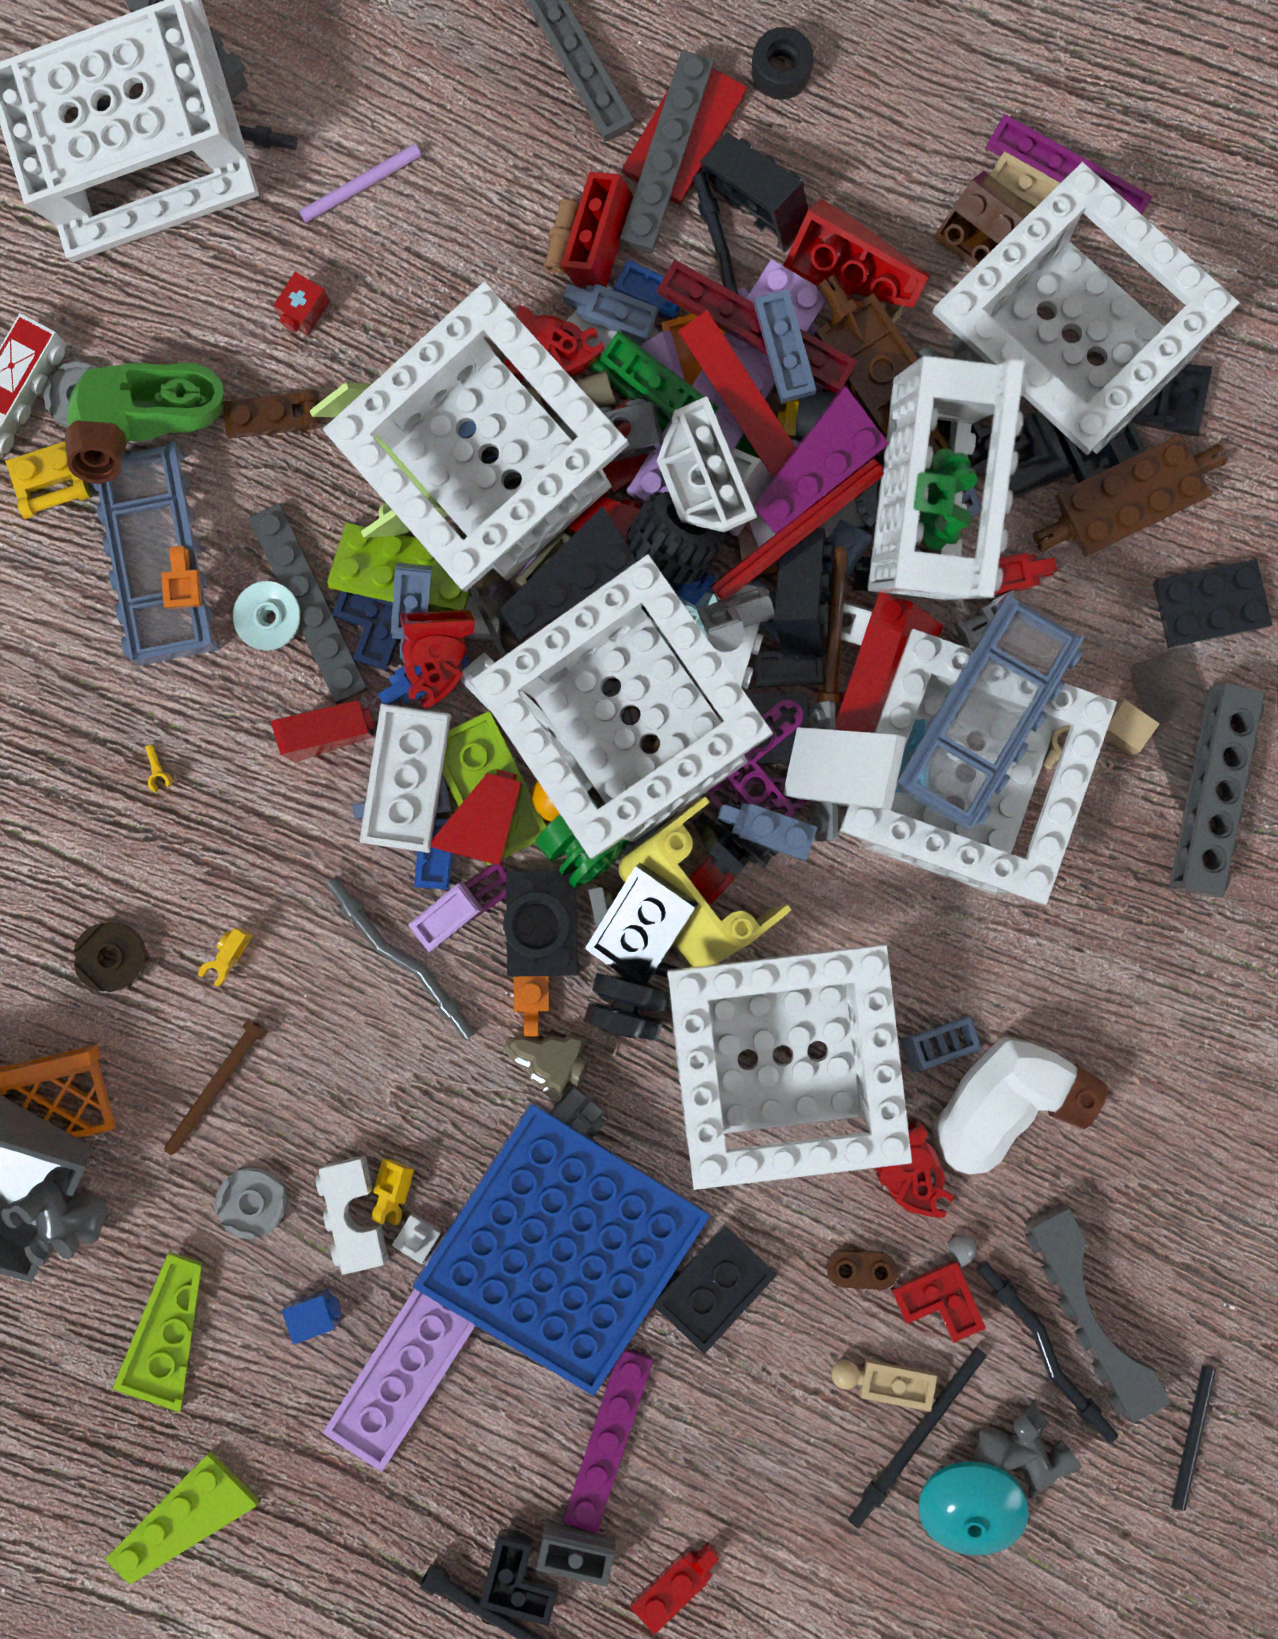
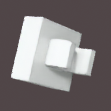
M412 1213L392 1246L422 1264L442 1231Z

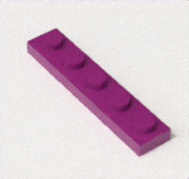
M1006 114L1003 115L985 147L1000 157L1005 151L1060 183L1083 162L1141 215L1153 197Z
M625 1348L612 1367L563 1517V1523L597 1534L653 1362V1357Z

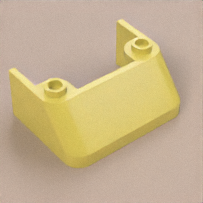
M706 797L692 802L628 852L619 863V874L625 883L635 866L642 863L699 903L673 944V947L690 967L718 964L751 944L791 911L788 905L771 907L757 920L744 911L732 912L720 920L680 868L678 863L690 854L693 846L692 837L683 823L709 803Z

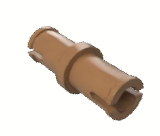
M569 199L560 200L554 228H551L548 234L550 244L543 268L557 274L564 273L561 263L579 207V203Z

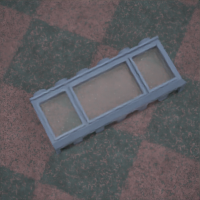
M174 441L165 446L125 453L120 474L114 480L101 484L92 483L94 489L99 491L101 503L97 504V513L100 522L105 524L107 534L106 537H103L104 550L106 555L111 557L113 570L109 571V579L113 590L117 591L119 603L115 604V612L119 623L123 624L125 637L121 638L122 649L126 658H129L130 661L139 666L221 650L220 643L212 637L210 622L214 621L212 609L206 605L204 589L208 588L206 576L200 571L197 555H201L202 551L200 543L194 538L191 522H195V514L187 503L185 489H189V482L187 476L181 471L179 460L184 459L185 456L183 450ZM185 546V549H189V570H198L200 572L202 607L165 609L163 607L161 572H171L169 547Z
M1009 592L997 604L998 609L981 632L980 635L982 637L975 649L964 661L963 669L958 678L947 690L944 696L945 700L938 712L927 724V730L921 741L910 753L909 761L898 777L896 785L898 790L966 830L974 828L976 824L981 826L987 819L992 809L991 806L987 805L994 792L999 795L1010 779V775L1006 774L1012 761L1018 763L1025 754L1029 745L1024 742L1031 730L1036 732L1047 715L1046 712L1042 711L1049 699L1054 701L1065 684L1061 677L1067 668L1071 670L1074 668L1083 653L1079 646L1084 637H1079L1019 602Z

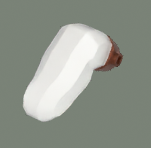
M1002 1037L961 1079L949 1103L938 1115L932 1126V1143L940 1159L952 1169L966 1174L986 1173L1001 1163L1016 1137L1024 1132L1034 1121L1038 1110H1048L1050 1117L1081 1129H1087L1096 1119L1105 1103L1108 1085L1078 1063L1071 1064L1049 1049L1026 1040Z

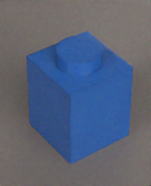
M328 1288L290 1302L281 1310L293 1345L334 1330L340 1322L339 1317L342 1316L339 1301L336 1296L331 1297Z

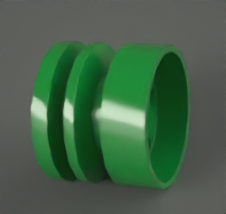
M590 796V798H591L592 801L595 803V805L597 806V808H598V809L601 808V807L596 803V801ZM561 814L548 824L535 841V845L550 861H554L564 855L567 856L559 872L565 876L576 869L568 881L576 889L604 873L618 859L619 854L629 843L628 840L622 839L596 858L590 859Z

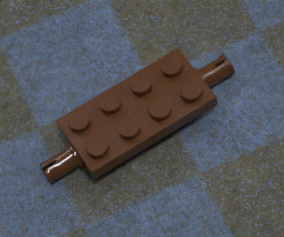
M832 275L828 277L829 282L825 279L817 286V290L833 311V318L815 331V337L858 360L846 383L886 439L893 379L915 363L918 358L874 293L862 301L850 299L838 282L837 277ZM935 427L934 431L929 432L928 446L933 447V455L941 449L951 448L937 427Z
M1179 434L1057 493L1055 498L1061 508V516L1058 522L1033 532L1035 543L1048 537V539L1037 545L1039 551L1045 552L1047 549L1069 540L1076 542L1084 556L1087 557L1209 498L1212 494L1202 474L1227 463L1225 453L1212 459V457L1223 451L1221 445L1215 444L1211 448L1192 456L1182 435Z

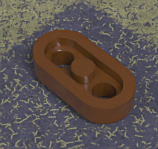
M841 1249L833 1252L826 1262L828 1277L835 1285L842 1288L884 1290L891 1287L898 1276V1268L895 1261L888 1254L880 1251ZM849 1264L851 1266L850 1273L845 1276L840 1275V1266ZM879 1266L886 1267V1274L881 1278L875 1277V1269Z

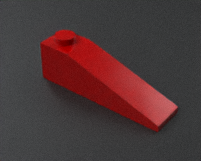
M822 199L808 210L783 265L815 286H818L825 279L829 282L828 277L835 275L847 295L870 296L874 293L881 302L911 308L916 305L930 278L928 273L851 215Z
M879 592L836 720V730L875 732L911 630L916 629L940 638L943 625L911 601Z

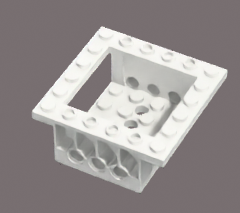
M163 0L0 62V125L24 205L57 226L66 259L71 262L260 196L201 0ZM136 83H143L144 90L142 95L137 99H130L129 91L131 87ZM104 95H110V106L104 111H98V100ZM71 107H77L78 117L72 123H65L66 111ZM189 151H194L214 170L212 174L95 216L92 215L85 189Z
M1082 162L934 307L933 314L986 363L1000 365L1009 359L1025 361L1023 372L1028 374V384L1023 397L1088 455L1091 451L1098 454L1193 359L1210 333L1240 302ZM1082 214H1085L1186 305L1165 327L1070 242ZM1043 306L1049 307L1053 310L1055 317L1051 320H1043L1038 316L1037 309ZM1066 329L1075 330L1079 335V341L1075 343L1066 342L1062 337V331ZM1090 352L1100 353L1104 358V364L1100 366L1090 364L1087 360V354Z
M485 281L322 429L464 592L470 589L492 568L508 581L612 487L602 469L629 445L626 438ZM485 335L494 342L578 436L574 441L568 437L495 355L485 340ZM468 421L474 422L476 424L475 434L470 438H461L459 436L460 426ZM376 435L397 455L467 535L464 540L374 439ZM488 447H496L499 450L498 459L491 464L483 463L481 460L482 452ZM517 472L521 474L522 481L519 487L513 490L504 487V479L509 473Z
M923 356L894 377L886 436L889 444L885 447L884 475L881 477L868 591L946 601L993 598L995 591L1000 589L1002 568H998L999 554L1004 552L1007 544V530L1003 529L1004 516L1009 513L1013 498L1012 491L1008 490L1010 475L1015 473L1018 461L1017 451H1013L1015 436L1020 434L1023 423V414L1018 412L1020 396L1023 397L1025 395L1028 384V374L1023 372L1025 361L1009 359L1000 365ZM994 414L975 558L960 557L962 539H959L956 544L947 543L942 549L935 550V554L915 552V545L919 546L922 540L923 523L918 522L920 511H916L913 506L917 475L920 472H925V469H929L932 462L933 447L928 446L929 432L935 430L937 420L951 421L948 443L951 448L949 450H952L954 453H964L967 456L972 455L975 448L976 435L971 433V425ZM928 485L926 486L924 491V497L926 501L928 496ZM963 491L956 493L954 503L967 510L966 504H962Z
M648 554L471 679V682L590 859L596 858L622 839L635 842L746 765L748 760L744 754L773 735L771 729ZM643 605L649 612L655 623L658 625L662 633L665 635L671 646L674 648L680 659L683 661L689 672L692 674L698 685L701 687L705 695L708 697L714 708L717 710V712L724 721L723 723H721V721L714 713L708 702L705 700L699 689L696 687V685L689 677L683 666L680 664L674 653L671 651L665 640L662 638L656 627L653 625L647 614L644 612V610L642 609ZM610 678H616L621 683L620 692L613 697L605 696L602 690L604 682ZM521 691H524L536 700L605 802L604 806L599 809L597 808L521 696ZM630 706L637 707L641 714L639 721L634 725H626L622 721L623 711ZM648 735H656L660 740V747L653 754H646L641 748L642 740Z
M912 629L875 733L906 737V747L914 721L925 719L929 722L938 712L945 700L944 696L947 690L958 678L963 669L964 661L973 650ZM989 658L944 735L995 764L1039 687ZM1065 683L1054 701L1049 699L1042 711L1046 712L1047 715L1036 732L1032 730L1029 732L1024 741L1029 744L1025 754L1018 763L1012 761L1006 774L1010 775V779L999 795L994 792L987 804L992 807L991 812L981 826L976 824L974 828L966 830L904 792H895L891 810L849 805L839 832L866 841L865 849L992 895L1010 893L1040 905H1047L1117 702ZM1069 725L1071 727L1026 857L1024 859L1011 853L1053 732ZM977 732L983 736L984 747L982 750L974 751L968 747L966 740L969 733ZM937 746L928 761V790L945 800L950 796L958 798L962 804V810L967 812L988 775ZM965 764L972 769L973 778L969 783H961L957 780L955 770L958 765Z
M880 944L667 970L685 1133L694 1190L912 1163L887 945ZM814 1041H822L826 1044L827 1051L821 1059H812L808 1056V1047ZM780 1045H786L792 1050L791 1059L784 1064L775 1062L772 1057L774 1049ZM746 1049L753 1050L757 1054V1062L750 1068L740 1066L737 1061L740 1052ZM862 1117L870 1132L734 1149H726L724 1133Z

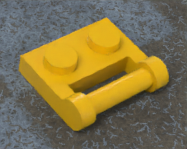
M65 441L5 461L16 493L17 506L24 519L35 517L38 511L75 499L83 501L91 498L88 482L75 477L69 471ZM73 479L72 486L31 498L30 493Z

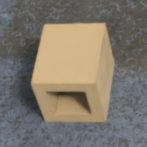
M1123 700L1115 706L1105 739L1131 756L1141 752L1160 723L1127 700Z

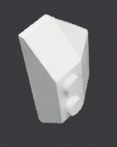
M708 396L675 410L671 419L672 424L665 436L657 462L681 522L725 532L757 518Z

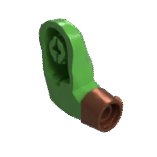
M128 363L85 371L72 390L67 408L69 427L66 429L65 446L69 471L75 477L89 483H106L114 480L120 474L126 446L129 441L151 440L170 433L195 431L209 426L220 415L223 407L224 390L222 381L211 369L196 363H175L169 365Z

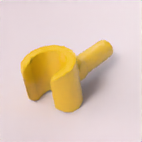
M154 745L145 746L152 775L148 779V787L151 791L158 792L156 778L161 776L165 780L166 787L170 788L173 783L172 777L167 772H163Z

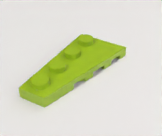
M172 1251L168 1252L113 1385V1390L181 1412L203 1262Z
M210 1450L108 1554L105 1560L130 1585L255 1508L260 1501Z

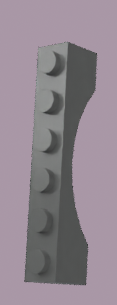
M1060 1203L1025 1221L1024 1224L1028 1230V1233L1024 1235L1026 1242L1034 1254L1040 1253L1045 1265L1041 1266V1270L1050 1286L1056 1284L1062 1296L1057 1299L1066 1317L1068 1319L1073 1317L1079 1329L1074 1331L1075 1336L1085 1351L1090 1349L1095 1359L1091 1366L1101 1383L1107 1382L1112 1392L1108 1395V1399L1118 1416L1124 1414L1132 1423H1135L1171 1404L1155 1371L1143 1361L1129 1356L1117 1348L1106 1337L1095 1320L1087 1301L1083 1282V1256L1086 1239L1070 1209Z

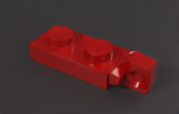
M1026 552L999 558L998 568H1002V582L1000 589L995 591L994 596L1003 595L1013 590L1018 592L1039 586L1041 584L1039 578L1052 576L1057 571L1055 557L1036 561L1034 554L1027 555ZM963 599V600H964V602H968V601H973V600H978V599Z
M708 1542L695 1555L690 1550L685 1554L681 1553L631 1601L630 1609L654 1635L707 1585V1582L712 1577L709 1570L719 1561L718 1551Z

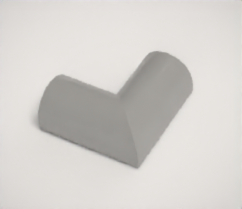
M764 587L753 589L730 597L726 601H719L697 610L711 645L721 652H731L739 648L745 637L744 628L772 619L775 614L771 599Z

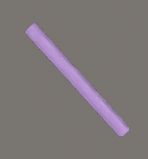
M416 144L409 146L299 210L305 223L311 221L422 156Z

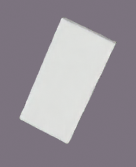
M381 704L359 843L426 853L431 852L430 845L433 839L451 714Z
M798 727L783 796L891 810L906 737L893 734Z

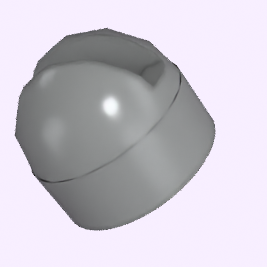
M960 1235L946 1242L949 1252L961 1268L975 1258L977 1253L976 1244L969 1237Z

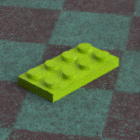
M345 523L327 580L328 588L393 602L396 562L432 566L428 610H466L472 587L464 592L417 538L406 535L363 538L361 531L366 527Z
M488 711L449 730L443 775L458 806L463 803L486 773L496 775L497 770H503L517 775L516 781L522 782L523 789L506 849L505 859L534 845L537 837L547 826L542 816L537 813L531 801V794L491 712ZM486 862L487 866L492 865V863Z

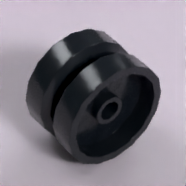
M597 973L592 991L598 996L612 1000L611 1005L596 1001L588 1003L584 1022L605 1028V1031L633 1039L637 1037L658 1042L662 1023L655 1017L643 1014V1010L666 1011L670 992L647 985H637L629 980Z

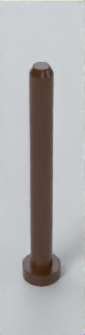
M836 546L833 553L823 691H818L817 700L822 702H842V692H837L848 556L847 548L842 546Z
M249 1018L242 1027L246 1031L165 1144L164 1151L173 1155L178 1152L257 1038L263 1040L267 1035V1029L261 1024Z

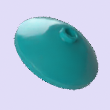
M966 1461L945 1466L929 1477L922 1487L919 1496V1516L926 1532L938 1544L959 1554L982 1556L1000 1552L1014 1544L1021 1537L1027 1526L1029 1516L1028 1502L1021 1485L1006 1471L987 1463Z

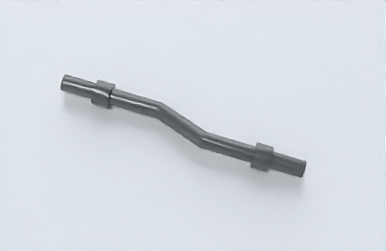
M337 876L327 882L326 886L342 906L340 907L341 912L347 920H353L374 950L416 975L440 1007L437 1009L445 1021L448 1019L451 1021L465 1041L473 1036L476 1031L461 1013L462 1007L454 997L451 999L426 965L387 943L363 912L365 907L357 897L353 898Z

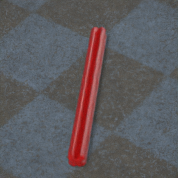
M875 459L867 461L712 584L711 589L714 595L720 601H726L884 475L880 463Z

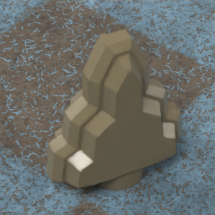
M568 1034L564 1038L550 1035L542 1040L529 1036L508 1037L503 1047V1051L516 1065L528 1069L533 1082L543 1086V1094L558 1102L567 1091L569 1085L580 1087L589 1065V1060L582 1058L587 1039L573 1034Z

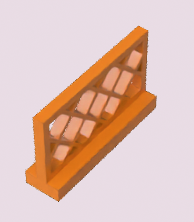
M98 1044L0 1067L1 1096L5 1097L8 1090H18L28 1096L22 1108L27 1109L33 1099L50 1109L44 1118L47 1122L54 1112L72 1121L66 1130L72 1136L80 1138L113 1130L116 1127L98 1059L101 1058ZM90 1071L94 1086L89 1094L71 1085L77 1074ZM70 1076L67 1081L61 1079L62 1077ZM51 1081L62 1088L54 1102L36 1093L42 1082ZM35 1084L32 1090L26 1087ZM66 1091L84 1100L76 1115L58 1105ZM95 1092L98 1100L93 1097ZM88 1103L101 1110L104 1123L92 1125L80 1118ZM76 1124H77L78 1126L82 1127V1128L74 1129V1130H73V1128H74V1126H75Z

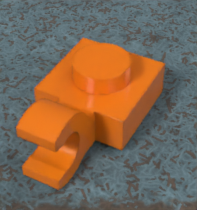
M185 546L169 547L171 572H161L163 607L165 609L202 607L200 572L198 570H189V549H185Z
M549 976L514 977V1012H524V1036H539V1012L550 1011Z

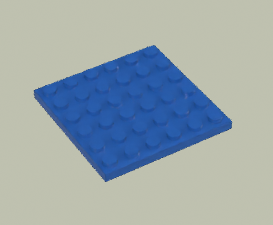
M531 1101L414 1280L413 1288L594 1396L710 1218V1214L705 1209Z

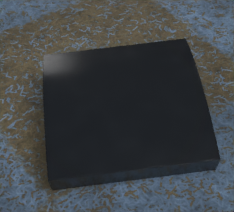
M1187 364L1132 419V422L1137 425L1178 434L1199 436L1212 366Z
M1132 420L1098 454L1091 451L1088 455L1054 425L1078 483L1146 451Z

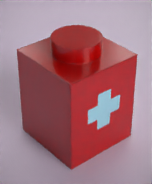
M294 272L273 307L280 317L279 322L284 327L295 333L299 329L309 335L330 303V300L324 288Z

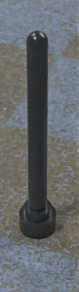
M435 1561L432 1562L426 1571L419 1589L428 1595L436 1594L441 1596V1594H444L516 1639H546L506 1614L479 1607L481 1599L450 1580L451 1576L445 1573L446 1568Z

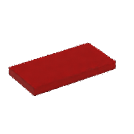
M714 68L670 198L671 201L680 206L694 184L692 177L699 174L702 170L700 160L717 144L747 93V86ZM668 91L622 167V174L639 182Z

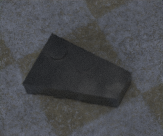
M727 132L700 160L708 184L736 210L743 206L756 218L753 225L760 231L765 227L778 238L777 246L785 253L793 245L809 210L804 191L805 184L798 174L793 171L788 173L779 167L771 156L761 155L754 150L747 140L743 138L737 139Z
M824 527L815 529L779 559L774 622L783 655H825V631L829 619V607L826 600L827 593L831 591V573L827 572L828 563L833 562V542L827 541Z

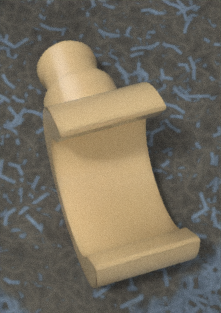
M1066 725L1053 732L1049 744L1050 751L1047 753V758L1042 764L1045 769L1050 771L1054 764L1059 762L1062 749L1059 747L1057 739L1060 733H1068L1071 726Z

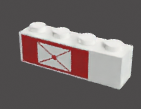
M19 313L0 346V460L12 448L17 430L21 424L28 420L33 402L38 395L44 392L48 376L54 366L62 361L67 345L55 331Z

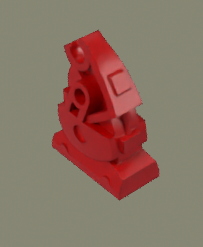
M518 305L516 317L570 377L584 372L604 353L605 348L602 342L596 347L587 345L589 340L598 338L595 328H589L582 332L574 323L563 321L558 317L550 315L534 317L529 308ZM506 357L504 365L521 383L524 376Z
M470 610L399 613L401 626L405 634L402 644V654L405 660L404 668L408 679L412 683L408 688V696L414 700L419 691H426L427 696L420 701L421 705L426 709L452 692L463 675L461 660L463 655H467L464 637L474 634L475 620ZM414 666H420L422 671L419 675L415 672Z
M917 1119L908 1124L912 1163L875 1168L878 1172L876 1176L881 1185H885L890 1191L892 1199L901 1205L903 1209L913 1214L918 1213L930 1217L945 1218L947 1212L942 1208H936V1200L944 1197L952 1203L954 1197L950 1192L943 1189L945 1176L940 1166L938 1155L933 1147L925 1141L927 1137L924 1124ZM931 1171L934 1173V1183H931Z

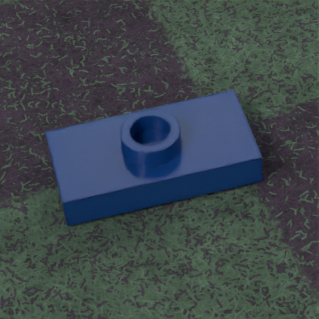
M627 259L613 287L614 291L658 307L660 309L658 315L669 320L675 319L681 309L680 306L657 294V288L664 278L663 275Z
M435 819L433 838L448 821L447 819ZM432 847L430 853L417 851L414 887L450 890L453 853Z

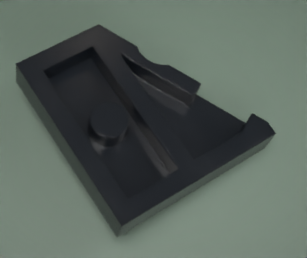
M702 812L693 823L708 852L713 856L711 862L723 874L727 875L730 872L735 877L745 867L749 859L743 854L742 848L733 840L726 839L717 830L716 824Z

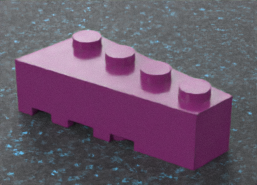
M846 386L838 391L834 399L818 417L808 433L752 504L774 534L782 530L889 444Z

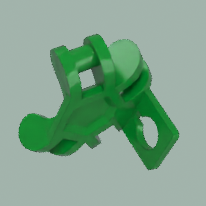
M941 449L932 456L930 468L917 475L913 507L916 511H920L918 522L923 523L921 541L930 549L940 550L947 543L956 544L962 536L961 529L967 528L973 520L970 512L954 503L956 493L971 489L978 481L975 471L970 469V460L964 453H954L949 449ZM928 485V496L926 501L924 497V491L926 486Z

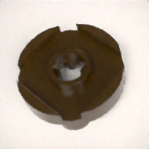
M116 922L101 923L89 927L78 938L74 948V952H76L74 968L77 976L86 986L97 991L116 992L130 987L142 975L149 958L148 951L140 935L133 928ZM105 949L109 951L115 949L117 951L116 958L118 961L116 964L109 963L104 965L103 961L106 957L103 951Z

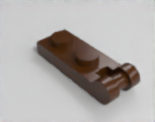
M303 390L294 394L223 401L226 435L229 439L321 428V417H312L309 411L320 403L319 392L316 390ZM303 407L304 414L295 417V408Z

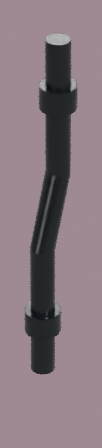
M699 173L692 177L700 201L697 206L701 219H705L717 255L722 284L739 295L729 248L718 217L720 208L717 199L712 197L705 173Z
M983 1261L976 1268V1271L992 1287V1294L1002 1305L1007 1304L1033 1333L1049 1378L1077 1408L1076 1413L1087 1425L1091 1424L1107 1443L1114 1442L1118 1437V1433L1101 1415L1102 1410L1091 1398L1087 1399L1062 1372L1044 1324L1017 1296L1018 1290L1008 1279L1003 1280L987 1261Z

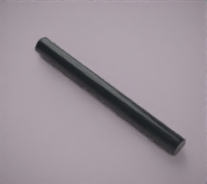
M1202 1364L1171 1504L1172 1507L1182 1511H1186L1216 1374V1368Z

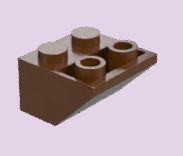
M982 171L971 180L934 235V238L974 268L1034 208L987 172Z

